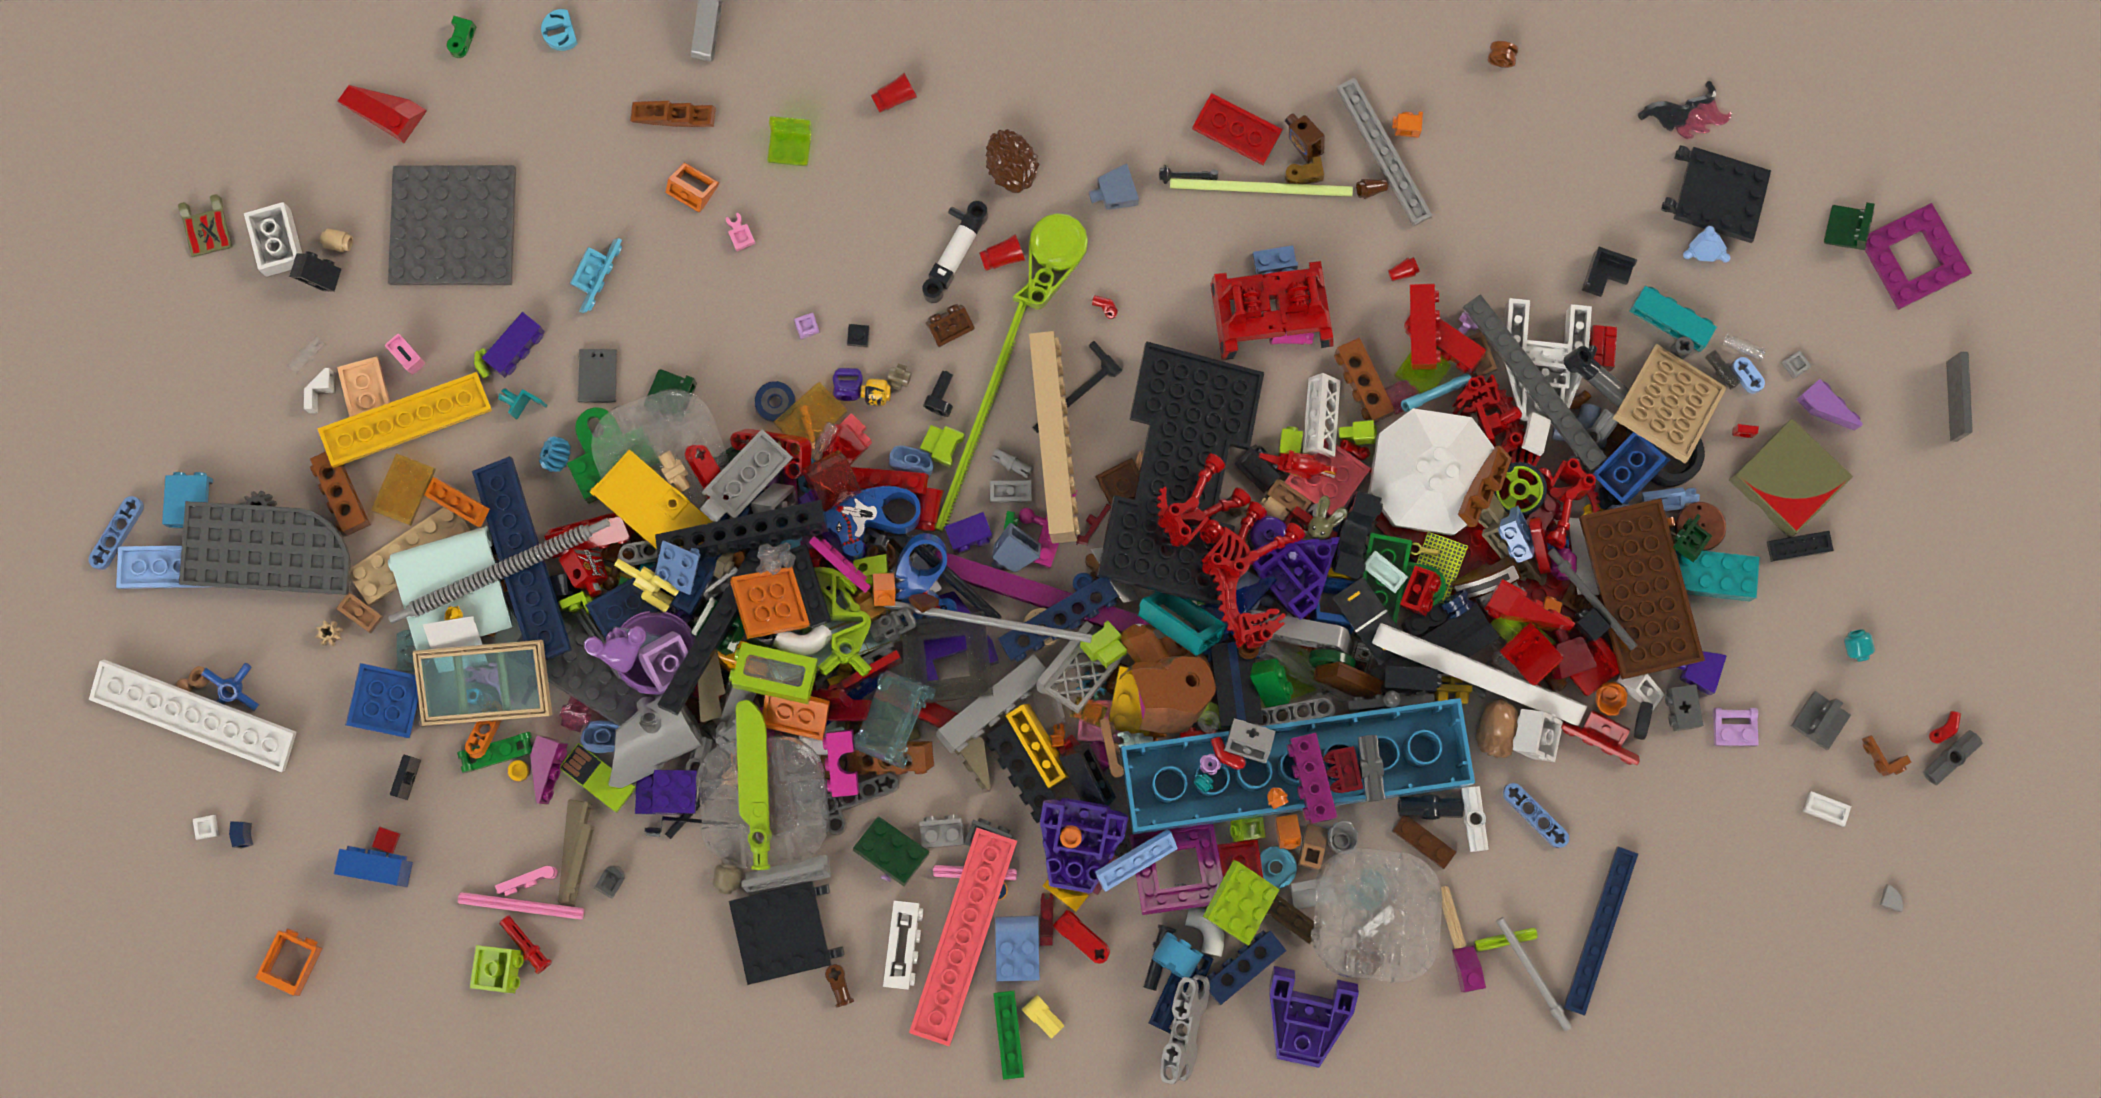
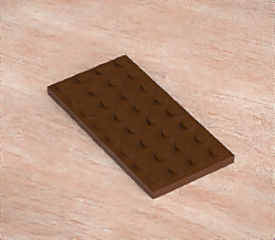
M1659 498L1580 516L1579 521L1601 603L1637 644L1633 650H1630L1611 627L1608 629L1621 679L1624 680L1705 661L1678 558L1673 548L1674 544L1662 499Z

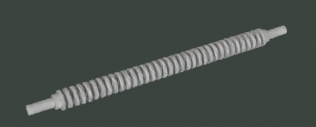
M606 518L590 526L580 525L579 528L571 529L569 532H565L564 535L560 534L559 537L551 538L549 541L540 543L539 546L531 547L529 550L527 549L514 555V557L511 556L509 559H504V561L471 574L469 577L462 578L444 588L442 587L419 599H415L409 602L406 609L388 617L389 621L393 624L408 616L419 617L425 614V612H430V610L445 605V603L448 604L450 601L452 602L455 599L470 594V592L472 593L475 590L488 586L490 583L497 582L515 572L517 573L535 563L537 564L544 559H548L549 556L557 555L559 551L563 552L564 549L568 550L569 547L577 546L579 542L588 541L589 537L593 536V533L611 526L610 521Z

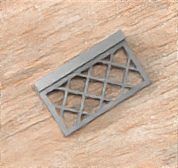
M1087 621L1078 631L1091 635L1097 633L1093 629V625ZM1070 640L1037 680V691L1043 695L1047 693L1079 714L1125 656H1122L1108 666L1105 673L1095 674L1094 666L1102 665L1099 660L1093 662L1090 659L1089 662L1078 663L1077 657L1080 654L1086 653L1080 648V641ZM1091 666L1092 675H1080L1079 668ZM1076 668L1078 676L1066 678V670ZM1094 680L1092 688L1083 689L1082 681ZM1079 681L1080 690L1068 691L1067 683ZM1064 683L1065 692H1056L1052 689L1055 684ZM1081 694L1082 701L1077 706L1070 701L1069 696Z

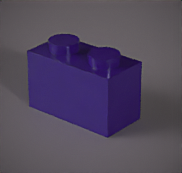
M984 512L944 526L954 553H965L970 550L971 546L976 544L978 546L986 545L993 538Z

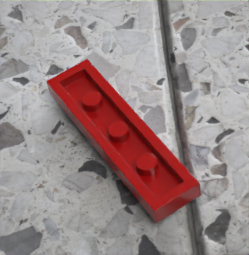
M851 467L847 487L850 489L866 490L881 486H895L907 489L916 495H926L929 475L918 472Z

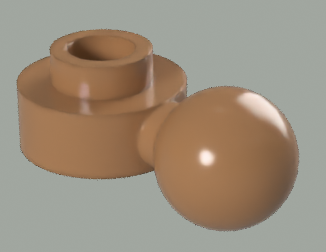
M197 666L191 671L188 679L178 680L175 686L191 692L193 686L198 689L203 688L210 680L201 675L205 668Z

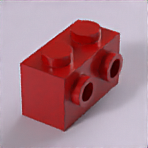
M1415 565L1400 605L1406 610L1426 616L1433 606V596L1440 588L1441 577L1433 571Z

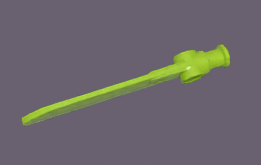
M742 700L736 705L739 814L750 826L748 842L750 850L753 852V865H751V869L767 870L771 868L770 864H768V851H770V840L772 839L769 819L767 730L764 717L757 705L751 700ZM757 832H760V833L763 834V836H764V841H763V842L757 840V838H756V833H757Z

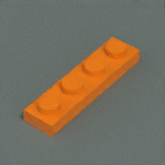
M435 477L432 478L424 496L478 527L482 526L490 508Z

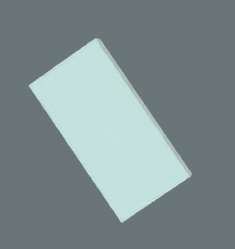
M1374 551L1364 563L1366 564L1365 570L1394 593L1408 578L1407 575L1377 551Z

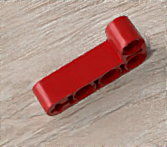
M743 429L733 433L730 438L732 447L742 450L760 430ZM765 431L777 443L780 442L782 448L793 457L784 468L789 478L796 479L810 472L812 452L810 440L801 436Z

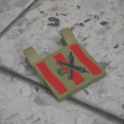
M217 194L210 196L214 210L191 216V208L185 202L178 204L191 257L232 248L222 198Z

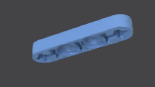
M129 496L123 500L89 556V564L92 567L104 570L111 564L118 552V547L122 546L143 512L144 504L140 499ZM130 503H135L137 506L135 510L129 507ZM126 512L132 517L129 518L128 516L123 515V513ZM120 519H126V527L119 530L117 522ZM109 537H115V545L108 548L106 540ZM103 548V549H105V550H107V551H110V552H109V554H107V553L101 551V549ZM102 557L103 563H98L96 558Z
M1511 783L1505 786L1503 789L1504 799L1551 846L1562 848L1568 844L1569 834L1520 785ZM1516 788V795L1519 798H1522L1524 795L1526 799L1522 800L1519 805H1516L1515 802L1519 800L1516 797L1510 798L1508 796L1510 794L1508 789ZM1525 802H1530L1534 806V811L1531 814H1526L1523 811L1522 807ZM1545 817L1548 819L1549 826L1547 829H1541L1538 826L1539 818ZM1553 826H1555L1556 829L1553 831L1557 835H1563V843H1555L1554 840L1556 839V837L1552 833H1550L1549 836L1546 833L1552 830Z

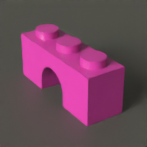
M853 729L829 731L826 733V737H823V748L828 751V758H825V769L830 771V779L827 780L828 792H832V797L858 795L857 771L847 772L839 764L842 754L855 751Z

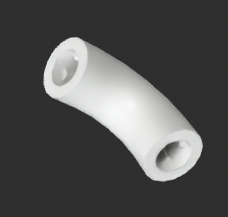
M824 625L813 628L805 635H797L791 631L777 634L773 645L781 651L808 656L824 648L832 639V633Z
M1201 907L1190 908L1185 926L1196 928L1202 932L1203 944L1201 952L1222 957L1224 931L1202 917L1206 911Z

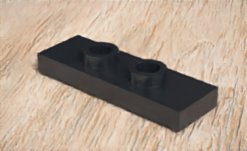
M1830 531L1767 541L1771 562L1834 551Z

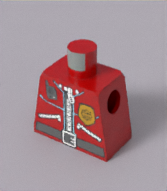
M571 548L559 559L575 588L587 589L590 597H596L602 593L600 585L607 580L608 576L600 552Z

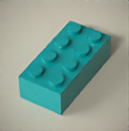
M1675 550L1687 595L1748 602L1757 598L1760 557L1702 551L1693 563Z

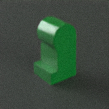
M453 16L451 23L455 29L452 37L447 41V49L453 57L463 58L468 53L477 27L471 20Z

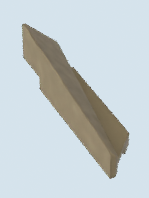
M1493 494L1489 508L1482 510L1478 520L1486 528L1483 529L1482 536L1501 559L1509 556L1515 562L1522 577L1520 580L1525 581L1526 578L1538 581L1539 585H1545L1547 573L1540 574L1535 554L1532 558L1517 563L1516 559L1510 556L1507 549L1509 545L1505 539L1501 538L1498 531L1501 519L1509 515L1495 494Z
M699 617L694 618V625ZM717 651L698 681L701 722L722 717L718 696L725 694Z
M572 799L568 800L558 902L575 907L595 826L587 824L592 804Z

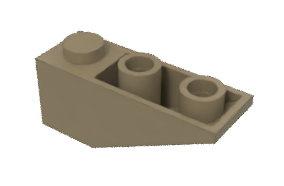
M981 736L976 740L972 737L967 741L969 745L960 753L956 750L955 753L957 756L962 754L966 760L963 764L970 773L974 771L978 776L975 779L982 790L986 788L989 792L991 786L985 743Z

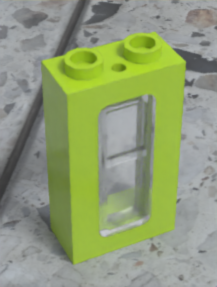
M742 642L741 648L736 649L734 658L737 661L736 667L731 669L729 681H732L733 688L809 704L819 665L817 658Z

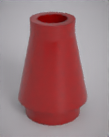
M1414 257L1406 258L1388 270L1392 282L1414 277L1420 272Z

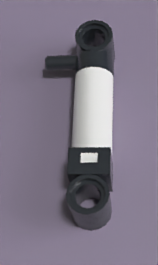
M982 201L971 202L968 205L966 214L954 207H950L948 214L961 220V223L938 263L935 262L929 273V279L923 283V296L929 303H937L943 298V288H949L957 268L980 228L987 221V207ZM975 210L983 212L979 217L972 215ZM931 287H935L938 289V292L936 294H929L928 290Z

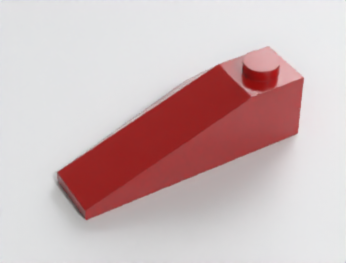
M348 85L337 100L338 103L402 143L406 142L427 112L426 109L410 99Z

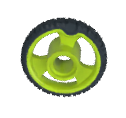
M1525 462L1510 463L1506 478L1510 480L1508 486L1509 497L1502 500L1499 491H1495L1494 494L1507 514H1510V509L1515 507L1517 500L1525 499L1529 494L1534 495L1537 498L1531 506L1520 509L1523 516L1532 514L1541 507L1546 498L1547 484L1545 478L1531 464ZM1518 469L1532 473L1538 483L1530 485L1526 480L1519 479ZM1517 483H1521L1525 487L1522 495L1514 493V486Z

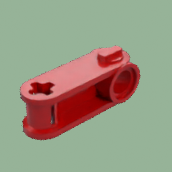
M691 445L686 448L685 459L704 490L721 470L706 446Z
M1066 909L1053 924V927L1093 962L1101 964L1107 961L1110 955L1109 946L1073 912ZM1095 949H1104V957L1102 955L1099 957L1095 955L1097 952Z

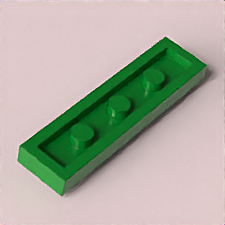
M1015 990L993 993L1003 1080L1023 1078L1024 1068Z

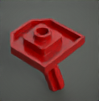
M1475 403L1478 426L1495 448L1494 436L1509 429L1508 424L1521 418L1522 412L1519 407H1514L1503 414L1495 413L1486 416L1482 403Z
M833 424L819 438V454L838 476H841L868 448L849 425Z

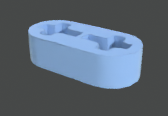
M1740 357L1733 362L1731 371L1747 392L1756 394L1764 388V378L1748 358ZM1739 364L1746 366L1744 370H1738ZM1757 380V381H1758L1757 387H1756V386L1752 387V386L1750 385V384L1752 383V381Z

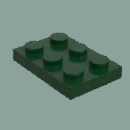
M879 816L853 847L855 853L902 886L907 884L930 853Z

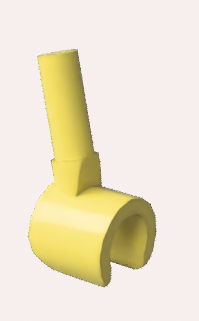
M1412 543V545L1419 547L1417 553L1410 552L1412 555L1420 553L1439 555V550L1421 547L1419 543Z

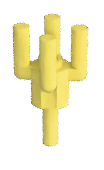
M618 558L614 566L636 579L633 585L643 590L641 598L666 613L674 598L661 591L660 588L674 596L678 594L679 590L666 580L664 581L648 568L643 567L639 571Z

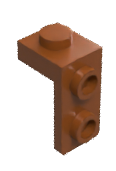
M1872 735L1862 739L1864 750L1867 754H1871L1875 761L1874 766L1876 770L1882 773L1883 776L1893 772L1895 775L1907 770L1906 765L1912 763L1908 755L1888 763Z

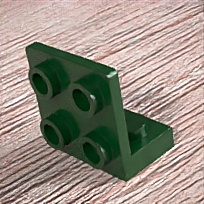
M1866 202L1865 209L1832 205L1824 243L1865 250L1875 204Z
M659 369L644 402V406L682 421L697 382L688 375L683 378Z
M709 598L690 632L691 635L696 638L698 637L717 606V600ZM739 614L717 651L725 656L735 652L745 633Z

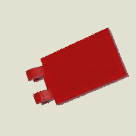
M897 650L870 664L869 666L872 670L866 676L862 677L856 672L841 680L840 683L829 686L828 690L838 688L849 693L898 666L903 661Z

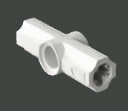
M1480 786L1461 788L1464 803V824L1467 830L1469 851L1489 850L1485 827L1486 816L1483 813ZM1472 813L1479 816V823L1477 825L1470 822Z

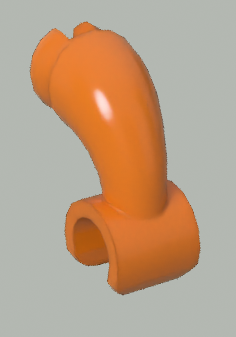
M1054 724L1053 735H1050L1052 748L1064 746V724H1059L1060 729H1058V724Z

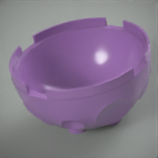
M650 611L639 613L628 619L621 626L628 629L634 626H641L646 632L660 636L674 631L680 634L688 652L695 642V637L691 635V628L678 616L668 612L650 613ZM638 656L628 672L617 671L621 679L639 693L661 695L665 692V690L661 693L658 691L645 672Z

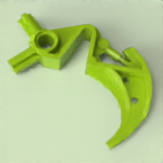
M814 567L832 621L861 622L832 634V654L818 668L822 674L827 676L840 663L843 665L850 664L864 677L872 668L858 654L870 629L871 618L866 612L860 611L859 604L855 603L850 593L854 594L857 591L855 584L835 569ZM836 589L842 590L844 598L849 605L846 610L840 608L836 603ZM848 647L851 652L844 654L840 649Z

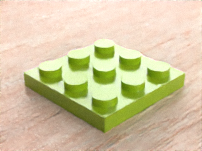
M1233 860L1202 917L1249 946L1280 889L1240 862Z

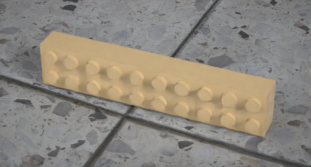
M1054 331L1029 334L1049 535L1052 544L1077 541V535L1080 534V524L1078 517H1075V514H1078L1076 497L1072 495L1076 494L1074 477L1070 475L1074 474L1072 457L1068 456L1072 454V447L1069 436L1066 437V435L1070 434L1067 416L1064 417V415H1068L1065 396L1062 397V395H1066L1063 377H1060L1064 375L1061 357H1058L1062 356L1059 337L1055 338Z

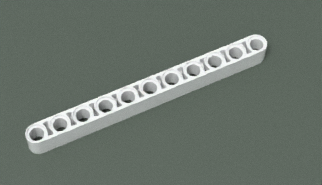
M1383 623L1379 624L1372 640L1373 644L1383 649L1438 669L1441 672L1547 714H1555L1556 718L1579 726L1587 708L1586 705L1538 685L1533 686L1528 681Z

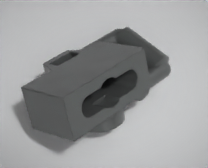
M904 607L871 622L870 632L877 643L886 638L892 642L900 638L901 634L915 628L917 622L910 608ZM900 615H904L908 623L907 626H904Z

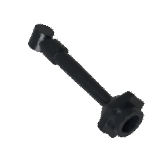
M1163 165V168L1159 169V180H1163L1164 184H1167L1171 177L1210 178V180H1217L1218 171L1213 169L1210 172H1172L1167 165Z

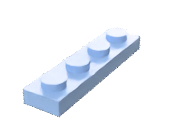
M1167 829L1097 870L1095 873L1102 889L1105 892L1177 850L1178 848L1172 833Z

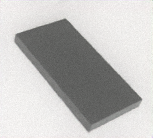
M1959 352L1946 361L1950 442H1958L1973 432L1968 352Z

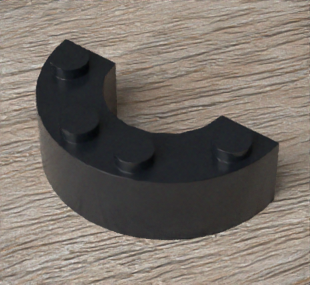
M1356 491L1346 507L1348 514L1341 521L1336 536L1340 537L1332 560V570L1334 572L1356 579L1363 576L1366 564H1363L1365 560L1363 556L1367 548L1365 540L1371 534L1372 522L1376 519L1377 515L1381 514L1383 508L1381 497L1361 491Z

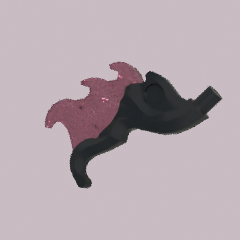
M1708 81L1705 84L1708 88L1706 95L1689 99L1682 106L1668 101L1654 102L1645 106L1644 110L1638 113V117L1640 120H1644L1648 116H1654L1667 130L1672 132L1674 127H1676L1677 132L1682 137L1691 139L1694 135L1690 134L1689 130L1702 134L1709 133L1710 130L1705 128V125H1724L1730 120L1732 112L1725 115L1718 110L1715 102L1716 89L1712 82Z

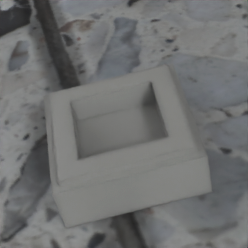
M1800 350L1782 362L1793 379L1812 367Z

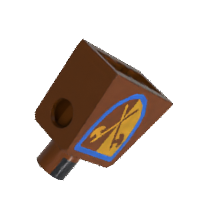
M1294 113L1290 114L1285 119L1286 124L1289 126V139L1309 164L1312 162L1313 157H1318L1324 153L1325 135L1306 115L1298 119Z

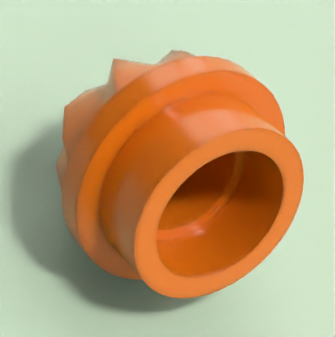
M1272 788L1267 794L1268 805L1271 804L1274 810L1288 803V794L1281 788Z

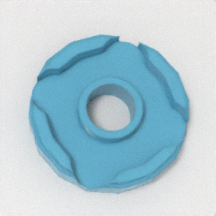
M1278 846L1268 847L1261 851L1260 858L1263 878L1277 888L1289 885L1295 878L1297 863L1293 854L1285 848L1279 849ZM1274 861L1279 862L1282 866L1278 874L1270 870V864Z

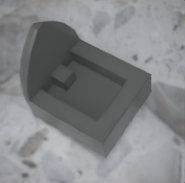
M608 866L594 889L613 899L625 879V874L621 867Z

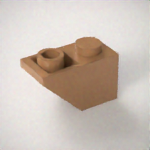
M1307 824L1297 865L1320 870L1328 829Z

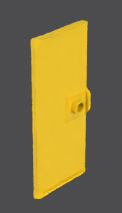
M630 449L590 491L593 496L598 498L656 549L655 534L713 522Z

